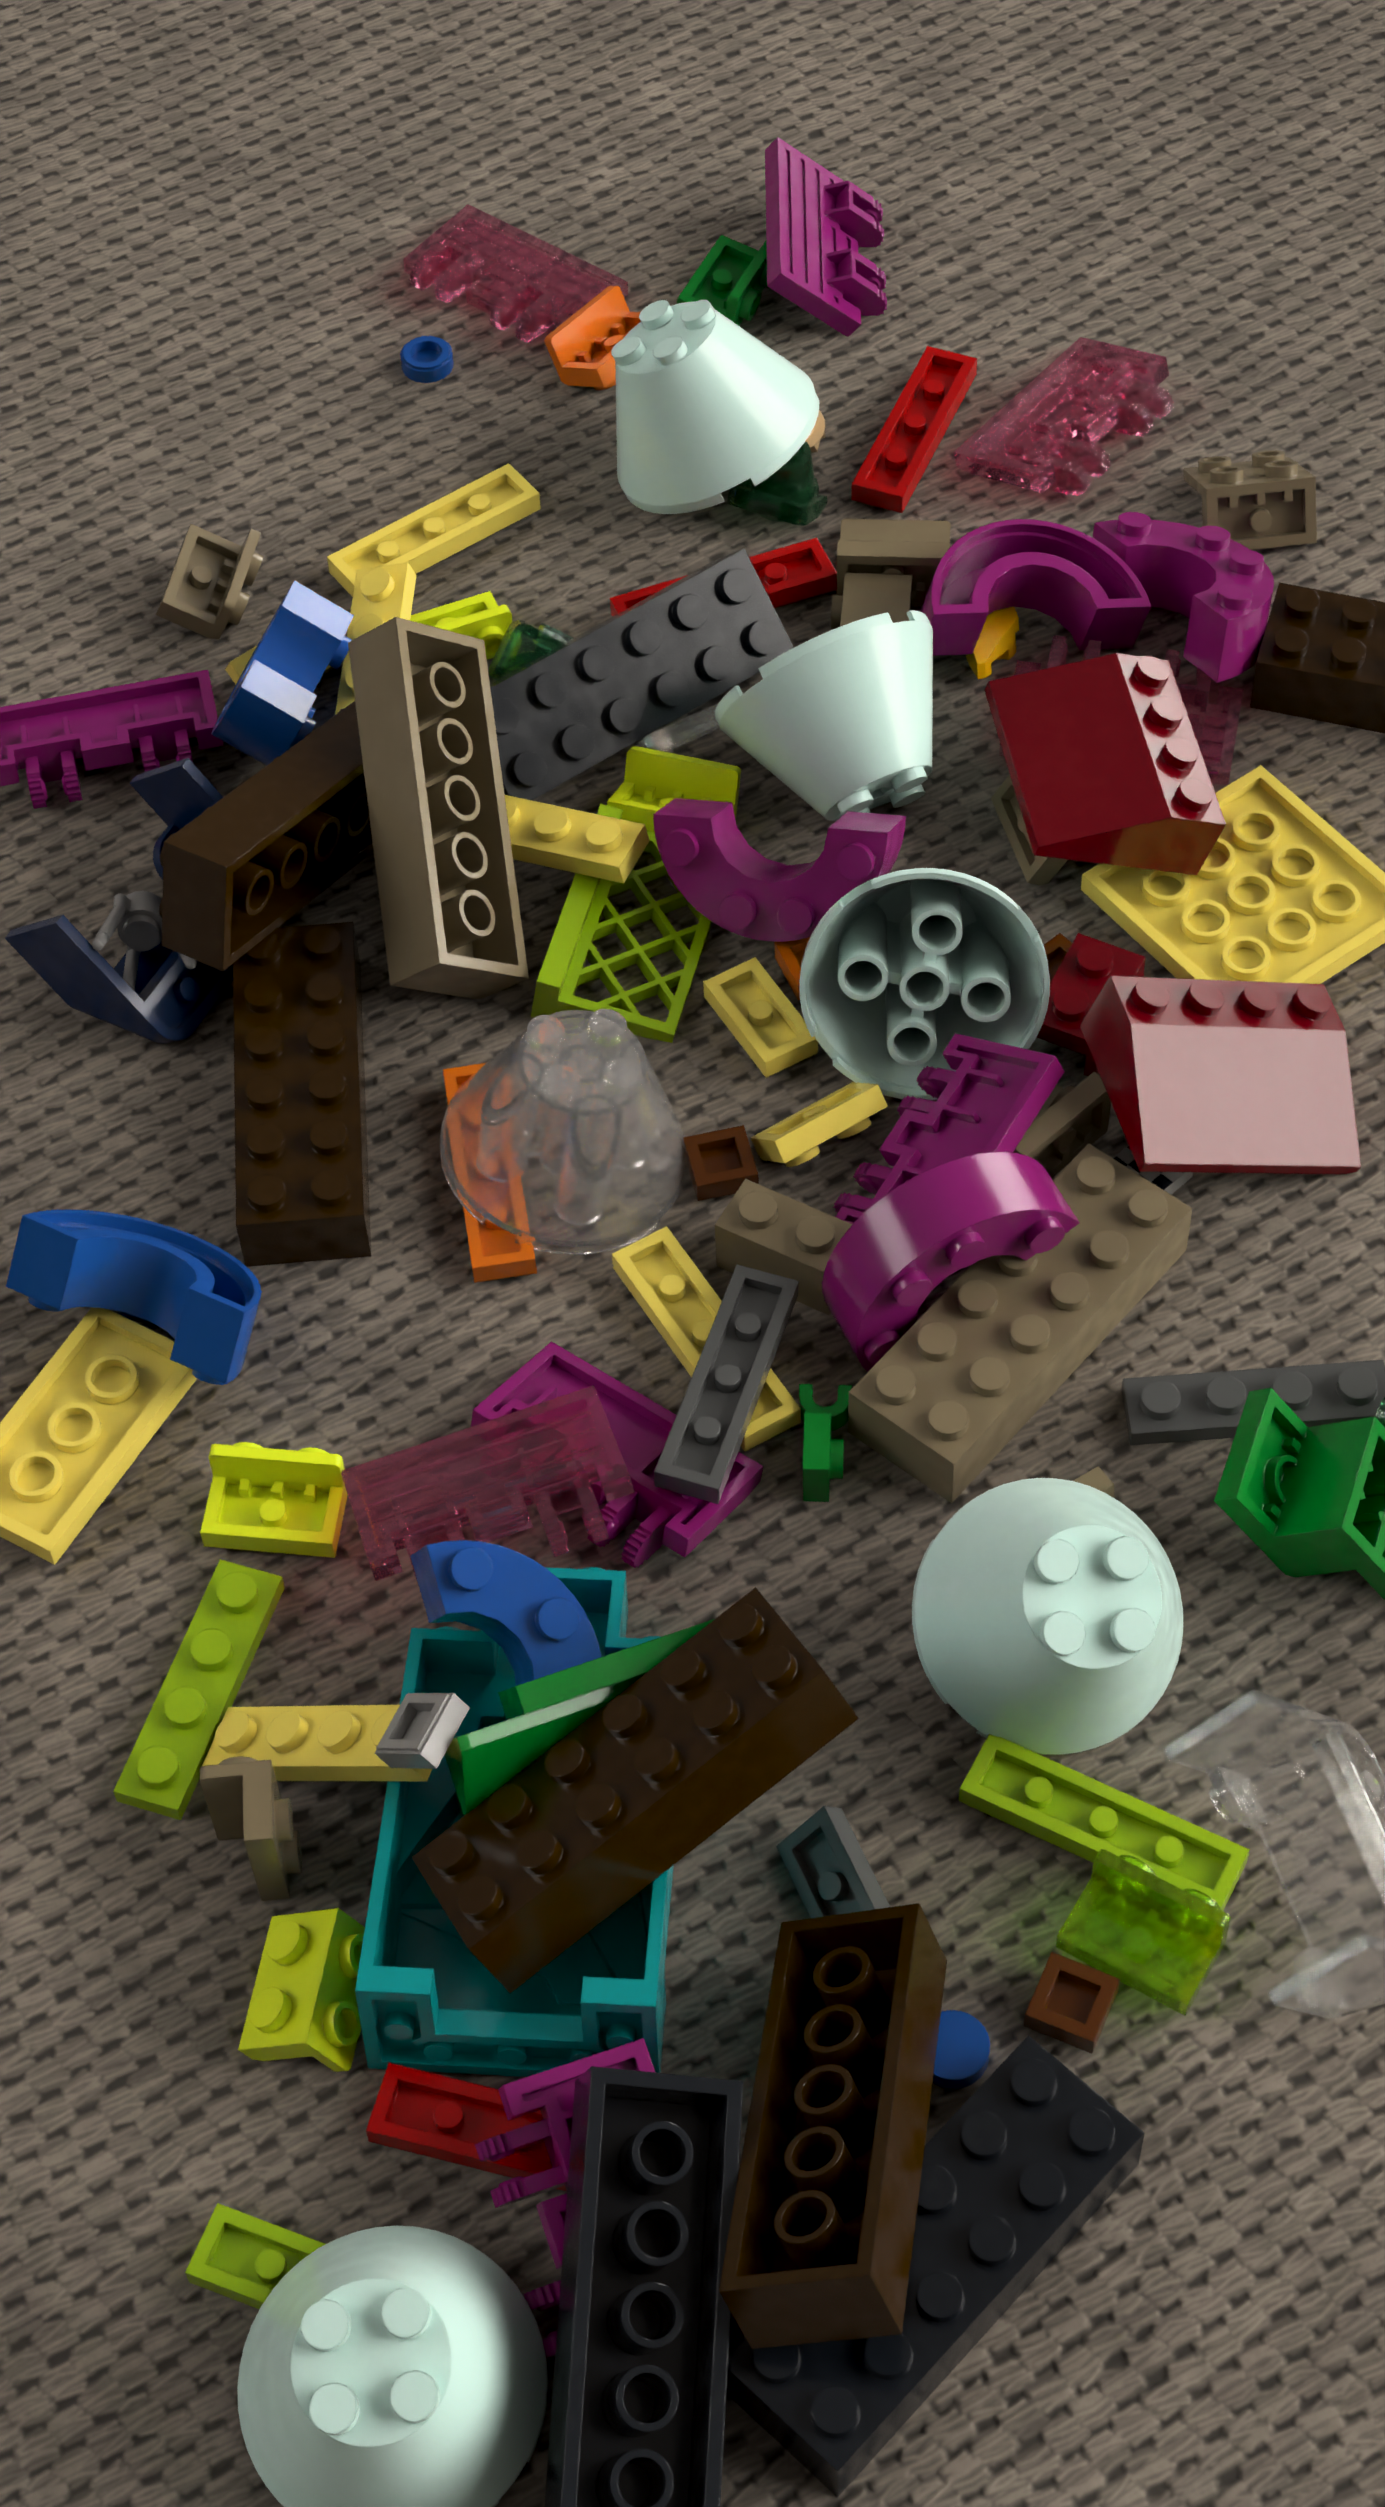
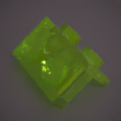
M1101 1849L1093 1861L1089 1882L1057 1934L1056 1947L1106 1974L1119 1978L1120 1982L1186 2016L1225 1946L1231 1917L1222 1911L1218 1903L1207 1894L1191 1888L1182 1890L1156 1876L1155 1872L1146 1863L1130 1855H1120L1118 1857L1107 1850Z

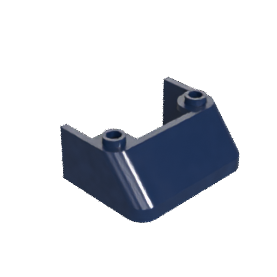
M189 758L136 775L130 782V785L168 826L156 841L153 850L154 866L162 880L163 867L160 862V855L164 841L171 834L176 833L201 815L208 807L213 806L224 798ZM64 915L12 929L5 937L10 945L70 1007L160 1044L183 1040L192 1035L233 981V964L224 971L197 961L195 968L188 969L178 952L162 946L161 941L154 948L148 951H141L134 991L123 979L126 953L115 968H113L97 950L93 949L92 945Z

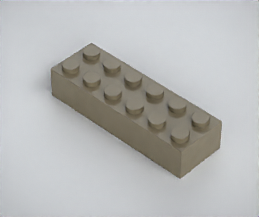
M394 617L348 643L390 985L471 999L485 998L529 979L485 643L482 639Z
M1089 1143L1053 1179V1182L1080 1223L1065 1233L1064 1238L1057 1246L1049 1251L1037 1253L1027 1261L1015 1255H997L972 1264L849 1391L848 1433L950 1503L955 1501L1187 1250L1193 1208Z

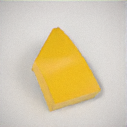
M1015 607L996 610L989 614L973 653L966 655L968 664L977 679L987 678L992 674L991 663L1000 659L1010 660L1015 655V633L1019 631V616Z

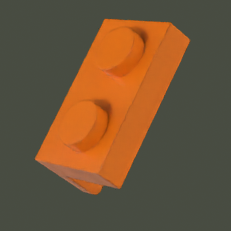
M608 286L545 337V345L562 383L568 386L593 387L595 390H605L616 385L615 360L611 350L632 328L641 322L639 319L640 312L629 311L619 286Z

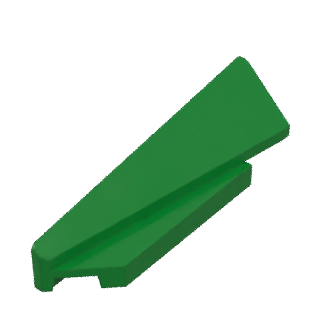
M713 1620L498 1692L507 1720L453 1738L444 1755L463 1814L466 1815L476 1808L487 1797Z

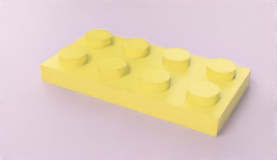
M91 1307L0 1422L1 1538L54 1565L58 1562L197 1378L192 1374V1369L170 1360L174 1345L173 1340L109 1309Z

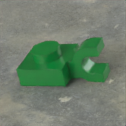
M799 1384V1407L801 1408V1419L804 1421L803 1501L829 1502L830 1479H843L844 1439H831V1431L844 1426L848 1421V1400L852 1385H839L838 1400L835 1404L824 1407L814 1402L812 1384Z

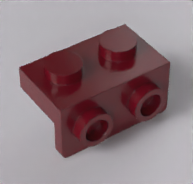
M1078 933L1050 982L1048 1008L1037 1038L1086 1055L1084 1075L1089 1076L1093 1072L1098 1074V1069L1080 1025L1109 977H1144L1146 957Z

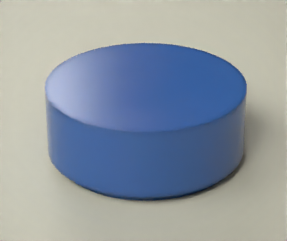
M434 336L417 337L406 343L400 353L403 373L409 379L416 382L431 383L439 381L448 376L454 366L453 352L450 344Z
M957 2010L941 2012L932 2082L935 2085L947 2089H960L972 2085L984 2074L989 2062L990 2040L985 2027L974 2016Z

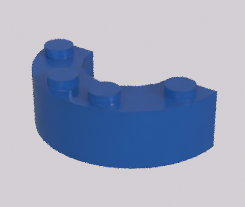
M294 580L242 672L211 734L266 766L276 757L281 756L304 739L307 734L312 732L317 722L312 719L316 711L312 705L317 696L313 692L327 666L329 665L338 670L349 651L348 643L352 639L345 636L354 615Z
M74 1209L46 1210L22 1215L6 1287L28 1296L29 1303L42 1310L59 1312L75 1307L104 1308L117 1311L118 1314L130 1320L150 1321L166 1330L175 1339L170 1360L192 1369V1374L197 1379L216 1385L228 1384L241 1372L262 1293L258 1279L246 1265L228 1252L201 1238L166 1225L136 1217Z
M468 1540L443 1541L425 1545L410 1556L429 1623L457 1621L485 1632L502 1647L514 1670L516 1686L602 1657L594 1629L580 1603L561 1580L535 1560L500 1545Z

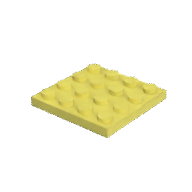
M1262 765L1215 793L1226 826L1197 875L1108 864H1098L1082 874L1081 890L1175 978L1321 984L1385 943V872Z

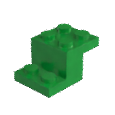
M1272 1388L1249 1391L1214 1502L1285 1575L1296 1578L1356 1570L1385 1600V1427L1375 1416L1307 1427Z

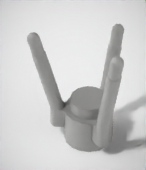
M143 890L134 891L128 895L120 893L114 896L113 909L92 942L93 949L102 950L117 928L120 939L127 945L123 979L134 991L141 951H148L159 945L162 941V918L159 914L161 898L152 892ZM178 953L188 969L196 967L197 961L195 959Z

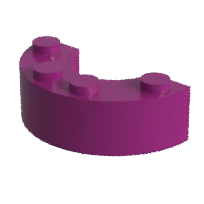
M1125 512L1118 516V520L1094 523L1092 538L1111 549L1130 567L1141 582L1151 607L1174 611L1189 618L1183 655L1186 660L1216 682L1238 676L1256 663L1268 622L1274 588L1273 575L1264 562L1262 554L1230 539V532L1218 526H1202L1198 528L1181 523L1151 520L1149 516L1138 512Z
M1013 519L981 526L958 539L947 550L937 566L921 612L926 614L933 628V656L972 654L987 616L993 611L1010 607L1035 609L1055 618L1071 633L1079 650L1133 648L1151 609V604L1141 582L1130 567L1101 542L1085 533L1061 524L1034 519Z
M675 798L653 814L655 837L661 859L670 878L685 899L710 921L730 932L751 939L772 942L794 941L810 937L822 917L841 897L871 879L890 873L902 845L906 816L847 811L828 828L824 850L818 859L811 863L786 865L766 859L748 845L736 825L732 802Z
M988 1152L958 1158L931 1168L901 1184L873 1204L852 1224L834 1248L825 1267L822 1280L824 1301L862 1367L868 1372L915 1324L918 1309L923 1301L949 1275L991 1256L1015 1255L1027 1261L1035 1254L1049 1251L1057 1246L1064 1238L1065 1233L1080 1222L1044 1166L1037 1160L1012 1152Z

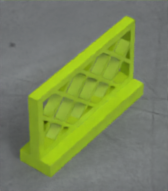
M600 803L597 814L621 819L623 809ZM647 831L650 841L644 851L650 852L657 863L636 871L632 869L625 883L575 873L536 981L531 1017L554 1021L557 1012L644 1038L673 1043L712 921L698 912L675 886L661 859L654 832ZM666 875L678 893L655 901L644 883ZM631 889L642 907L619 915L608 898ZM687 905L699 920V923L676 932L665 916V913ZM602 915H603L606 920L603 921V922H600L601 917H602ZM652 919L663 937L640 946L629 930V927ZM616 933L627 951L603 960L593 945V941ZM690 941H692V944H691V947H690V950H689L685 944L688 943V942H690ZM673 950L683 963L684 968L661 977L649 958ZM586 960H588L591 965L584 968ZM637 964L648 983L624 991L613 972ZM600 978L612 997L595 1002L574 995L577 986ZM675 986H677V989H676V992H675V995H674V994L671 992L670 989L673 988V987H675ZM658 995L669 1010L666 1022L641 1015L634 1006V1003Z

